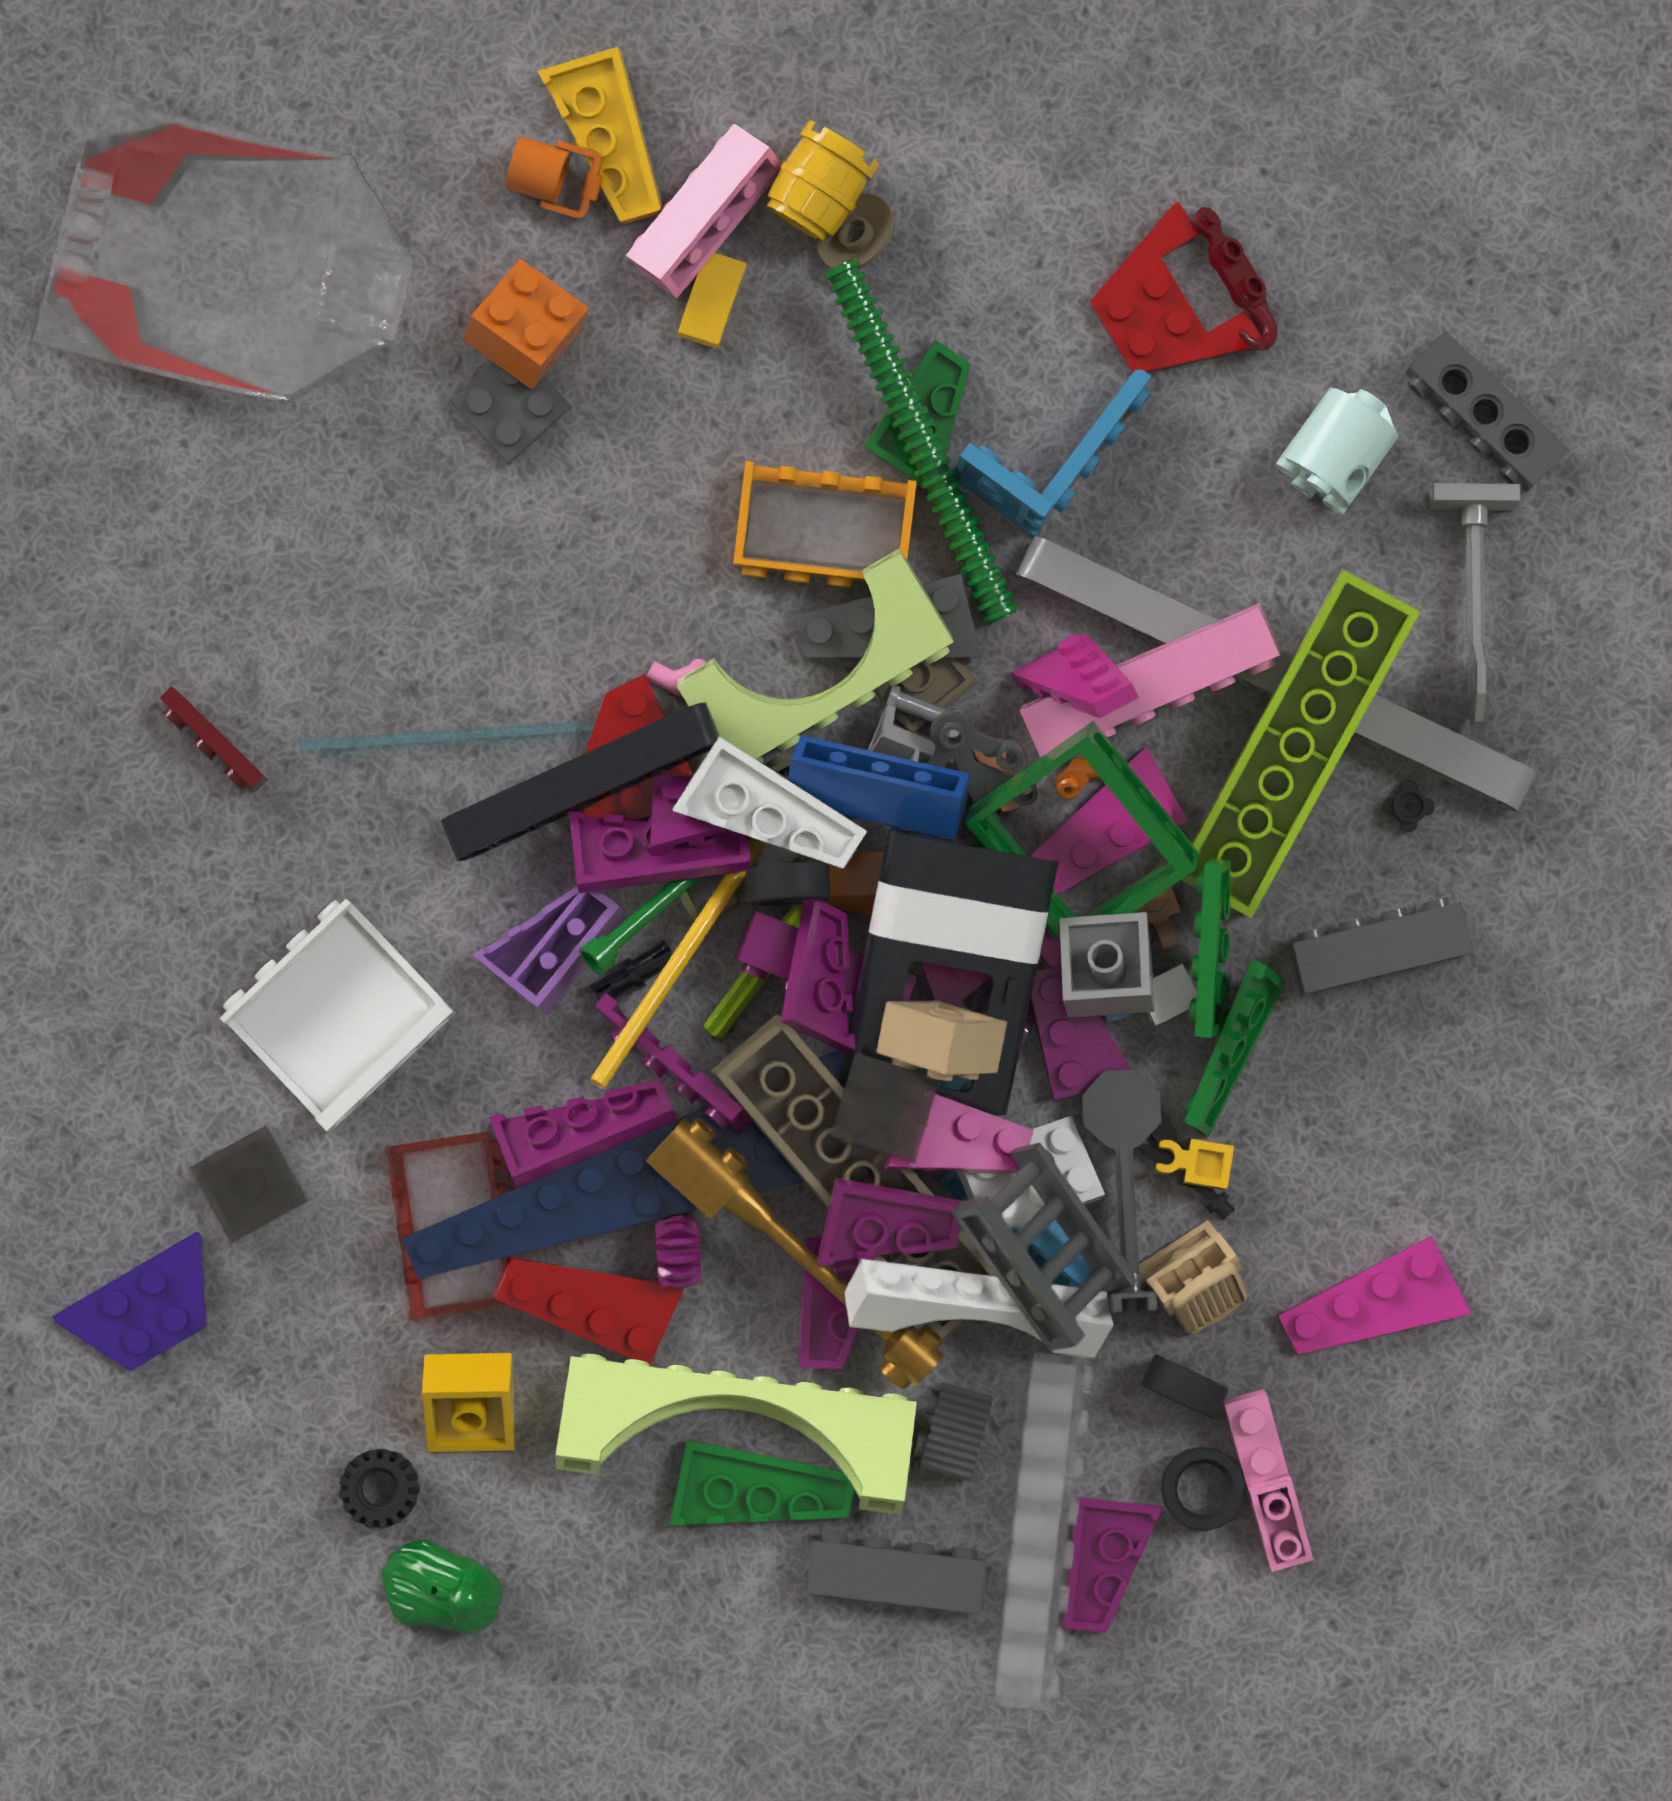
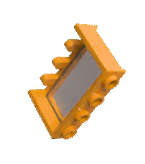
M745 461L733 565L734 567L742 568V576L767 578V572L772 571L785 573V581L796 583H809L810 576L827 578V586L838 588H852L853 581L867 583L863 576V569L900 548L906 559H908L917 481L908 480V484L882 481V478L865 476L864 479L840 476V473L822 471V474L797 471V468L780 466V469L755 466L754 462Z

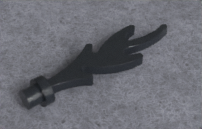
M1161 1109V1123L1150 1135L1157 1142V1146L1151 1147L1142 1143L1138 1149L1152 1161L1169 1165L1173 1163V1154L1169 1150L1159 1149L1158 1144L1162 1140H1171L1179 1145V1141L1172 1124ZM1187 1138L1185 1142L1186 1151L1189 1149L1191 1138ZM1184 1178L1177 1180L1179 1185L1190 1187L1206 1197L1210 1203L1205 1209L1210 1214L1215 1212L1222 1221L1235 1210L1227 1201L1230 1196L1225 1191L1217 1195L1213 1188L1183 1183Z

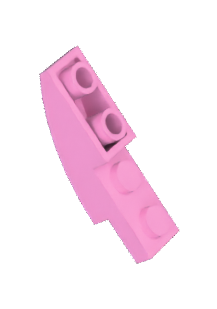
M1265 1389L1224 1400L1223 1405L1232 1434L1231 1439L1271 1572L1312 1561L1313 1556L1293 1482L1288 1473Z

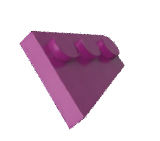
M654 776L650 835L651 856L666 853V847L688 842L689 846L705 842L704 837L721 832L738 833L672 811L694 776Z
M1062 964L1036 970L1030 1000L1052 1099L1057 1100L1085 1093L1104 1071L1131 1070L1099 1015L1068 1018L1063 1002Z
M804 1236V1245L816 1256L819 1254L822 1237ZM857 1258L839 1260L827 1266L849 1285L860 1261ZM802 1267L797 1367L843 1369L859 1328L849 1326L847 1306Z
M1076 1496L1063 1628L1107 1633L1135 1567L1164 1508L1163 1506Z

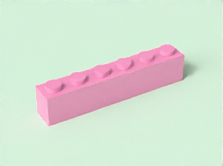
M1258 603L1117 664L1116 666L1133 684L1139 698L1102 718L1073 709L1071 702L1057 703L1053 700L1051 694L1022 705L1020 713L1041 758L1092 721L1096 723L1108 738L1116 733L1114 726L1130 720L1132 726L1138 725L1156 716L1153 709L1170 703L1172 709L1180 707L1196 699L1193 693L1209 686L1211 691L1214 692L1235 682L1233 675L1249 669L1253 675L1274 666L1273 658L1279 656L1281 650L1262 606Z

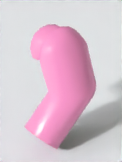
M702 659L692 660L691 665L677 671H673L655 661L646 677L650 683L675 696H682L677 688V679L703 665L706 661Z

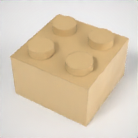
M888 1001L885 1006L876 1053L893 1058L892 1065L912 1070L918 1069V1066L928 1069L927 1076L931 1078L952 1081L953 1075L965 1079L977 1080L980 1073H997L1007 1022L941 1001Z

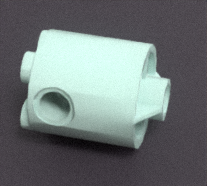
M1329 388L1278 459L1275 466L1285 475L1294 479L1291 485L1308 498H1312L1317 493L1324 498L1322 502L1328 508L1339 515H1343L1396 442L1399 435L1396 432L1388 408L1377 397L1362 389L1358 393L1348 394L1336 388Z

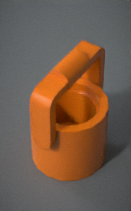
M520 136L509 163L505 188L506 190L541 200L539 207L571 217L582 218L588 214L591 201L597 200L603 178L599 174L603 158L595 150L565 141L557 140V144L554 146ZM571 151L593 158L590 171L586 172L580 196L582 200L579 211L556 204L567 175Z

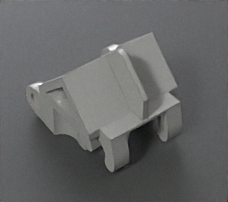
M889 685L875 715L879 723L868 751L927 764L935 744L930 737H924L894 724L895 710H901L931 723L937 716L948 710L902 693L899 686ZM949 730L945 733V736L956 737L959 732L957 730ZM952 754L944 768L950 769L954 763Z

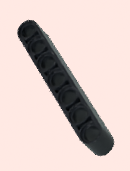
M698 703L459 810L442 819L441 823L456 861H465L568 816L569 811H579L703 755L712 749L720 735L707 703Z

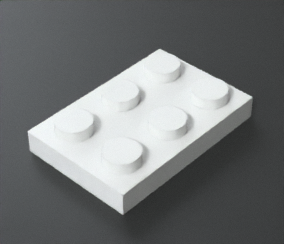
M1072 1116L1032 1129L1034 1131L1030 1145L1041 1142L1043 1147L1053 1155L1057 1167L1084 1205L1100 1200L1105 1195ZM956 1170L969 1200L988 1196L991 1200L1016 1175L968 1173L965 1170ZM1030 1185L1002 1213L1003 1218L1011 1230L1023 1227L1045 1204L1033 1186Z

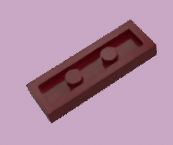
M173 686L160 697L168 706L162 713L180 730L188 725L198 735L193 743L210 760L218 755L229 766L224 773L241 790L249 785L253 790L257 791L268 780Z

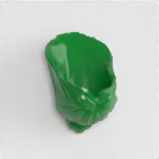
M417 1540L405 1544L399 1550L393 1552L386 1566L382 1569L381 1578L387 1593L386 1599L389 1602L390 1609L394 1617L406 1625L433 1626L440 1629L457 1631L464 1635H472L485 1630L496 1619L499 1610L498 1606L501 1604L503 1596L502 1584L489 1568L481 1565L473 1558L452 1553L429 1540Z

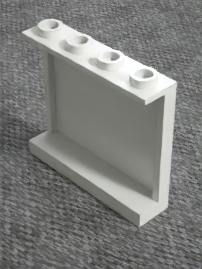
M347 899L341 904L337 900L331 902L317 916L321 923L309 934L305 929L298 933L286 945L290 952L278 963L272 959L265 964L254 976L258 982L247 993L240 989L224 1003L223 1008L226 1012L220 1017L316 1117L315 1120L327 1132L333 1131L456 1014Z

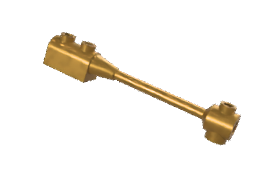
M684 1118L650 1155L646 1162L710 1220L724 1207L759 1231L762 1229L846 1306L845 1290L848 1284L829 1266H818V1256L773 1217L774 1213L748 1180L749 1176L743 1172L748 1166L747 1160L733 1148L729 1147L722 1153L712 1144L711 1140L716 1134L705 1121L696 1118L690 1124ZM924 1324L919 1330L913 1325L892 1332L873 1330L885 1341L882 1356L885 1360L880 1365V1368L884 1375L901 1389H906L911 1383L917 1386L944 1356V1353L939 1349L943 1343L942 1337L927 1324Z

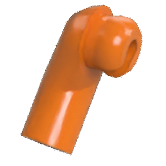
M1076 757L1057 776L1055 788L1060 797L1071 800L1079 795L1090 779L1101 778L1084 757Z

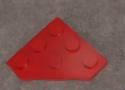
M645 674L605 694L585 753L665 717ZM685 762L656 776L694 775L688 762ZM654 777L576 812H584L585 817L605 818V814L623 815L624 820L639 821L652 815Z

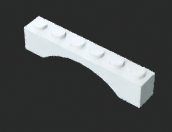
M861 1259L845 1290L850 1327L892 1332L911 1325L938 1320H985L1009 1325L1025 1331L1042 1341L1002 1283L994 1276ZM1052 1284L1053 1290L1063 1304L1079 1289ZM1100 1291L1076 1317L1077 1324L1086 1336L1075 1347L1052 1350L1054 1353L1095 1358L1113 1327L1106 1291Z

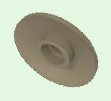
M860 194L855 203L854 211L847 216L834 236H828L825 242L816 239L818 254L827 266L833 268L853 259L859 260L860 266L857 268L860 269L873 262L884 251L893 233L894 218L890 207L883 199L873 194Z

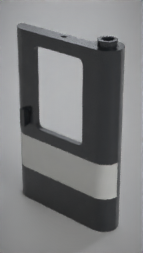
M889 829L848 1034L855 1035V1051L844 1053L838 1083L846 1088L845 1091L850 1097L868 1100L871 1094L905 1100L908 1089L915 1086L991 1115H1007L1059 860L1040 859L936 840L929 835L910 830ZM913 962L936 964L986 973L992 976L993 983L986 1015L1007 1022L997 1073H980L977 1080H972L971 1087L963 1091L893 1079L888 1075L891 1057L876 1053L885 1006L888 1001H902L908 969Z

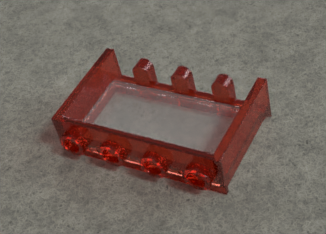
M489 1131L385 1147L391 1177L392 1198L394 1199L398 1224L397 1233L403 1258L405 1285H407L410 1320L508 1305L491 1297L508 1257L418 1279L401 1240L403 1237L507 1193L505 1182L497 1183L494 1166L503 1165L498 1140H490Z

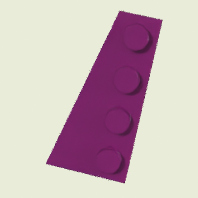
M605 993L594 1006L613 1031L610 1039L615 1042L627 1024L628 1019L618 1007V1002ZM645 1027L629 1053L635 1049L645 1057L641 1063L659 1079L666 1074L675 1081L676 1084L673 1086V1089L687 1102L693 1104L698 1100L708 1108L705 1115L721 1129L725 1130L730 1125L741 1134L752 1121L744 1108L700 1071H697L695 1074L691 1072V1065L669 1045H665L662 1049L659 1046L660 1041L648 1030V1027Z

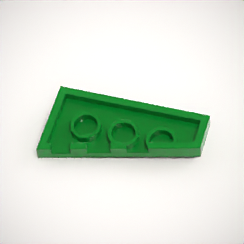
M1217 858L1205 862L1204 869L1200 868L1197 875V894L1203 895L1202 912L1196 913L1194 922L1195 938H1200L1199 955L1194 956L1191 971L1192 981H1198L1197 998H1192L1189 1008L1190 1024H1195L1194 1037L1213 1038L1222 1031L1229 1015V1011H1221L1225 997L1230 992V975H1226V972L1222 971V963L1226 962L1230 952V934L1228 929L1222 928V920H1228L1230 916L1231 860Z
M1251 959L1212 1056L1207 1062L1197 1091L1189 1098L1185 1108V1115L1187 1116L1184 1123L1208 1137L1286 985V982L1272 969L1257 960Z
M687 1439L669 1526L849 1518L854 1488L841 1470Z

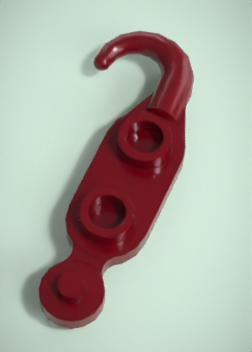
M1201 207L1193 214L1192 224L1195 230L1205 237L1209 243V262L1218 272L1230 292L1234 304L1242 309H1246L1254 317L1263 334L1261 339H1255L1244 329H1241L1238 335L1249 348L1257 351H1266L1275 344L1278 332L1275 319L1268 308L1265 283L1256 274L1244 254V249L1240 242L1224 235L1221 230L1220 218L1211 208Z

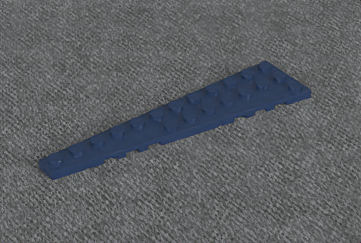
M839 1050L818 1058L837 1081L839 1080L844 1053ZM890 1058L888 1075L893 1079L901 1080ZM871 1094L868 1100L851 1097L892 1145L905 1100ZM704 1107L678 1118V1120L403 1237L401 1240L417 1278L422 1279L697 1210L698 1208L646 1162L650 1155L684 1118L690 1124L696 1118L705 1121L716 1134L711 1140L712 1144L722 1153L729 1147L733 1148L747 1160L748 1166L743 1172L749 1176L748 1180L759 1194L805 1182L753 1121L749 1123L741 1134L730 1125L723 1130L705 1115L708 1108Z

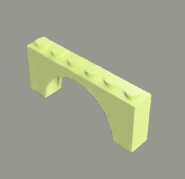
M898 548L863 569V576L869 586L874 603L875 615L872 636L865 654L858 665L848 676L832 688L813 696L797 699L767 697L737 683L721 668L715 658L677 679V688L688 706L702 702L707 703L720 737L763 763L762 755L776 747L779 752L798 743L799 733L813 725L816 730L826 727L838 718L836 712L850 703L853 708L865 704L875 696L873 690L887 681L890 686L904 681L913 674L910 668L923 660H926L927 664H931L950 652L947 646L954 642L953 636L903 552Z

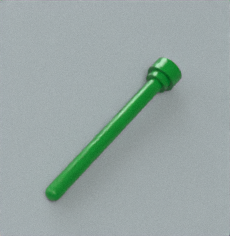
M701 877L674 880L667 883L607 937L601 935L598 939L592 937L579 949L583 961L596 974L603 975L615 965V958L619 955L618 949Z

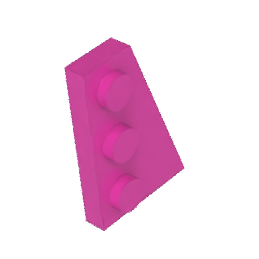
M912 1086L908 1089L884 1170L922 1169V1171L934 1172L940 1170H965L968 1173L1017 1174L1021 1169L1010 1153L1015 1148L1030 1145L1034 1130Z

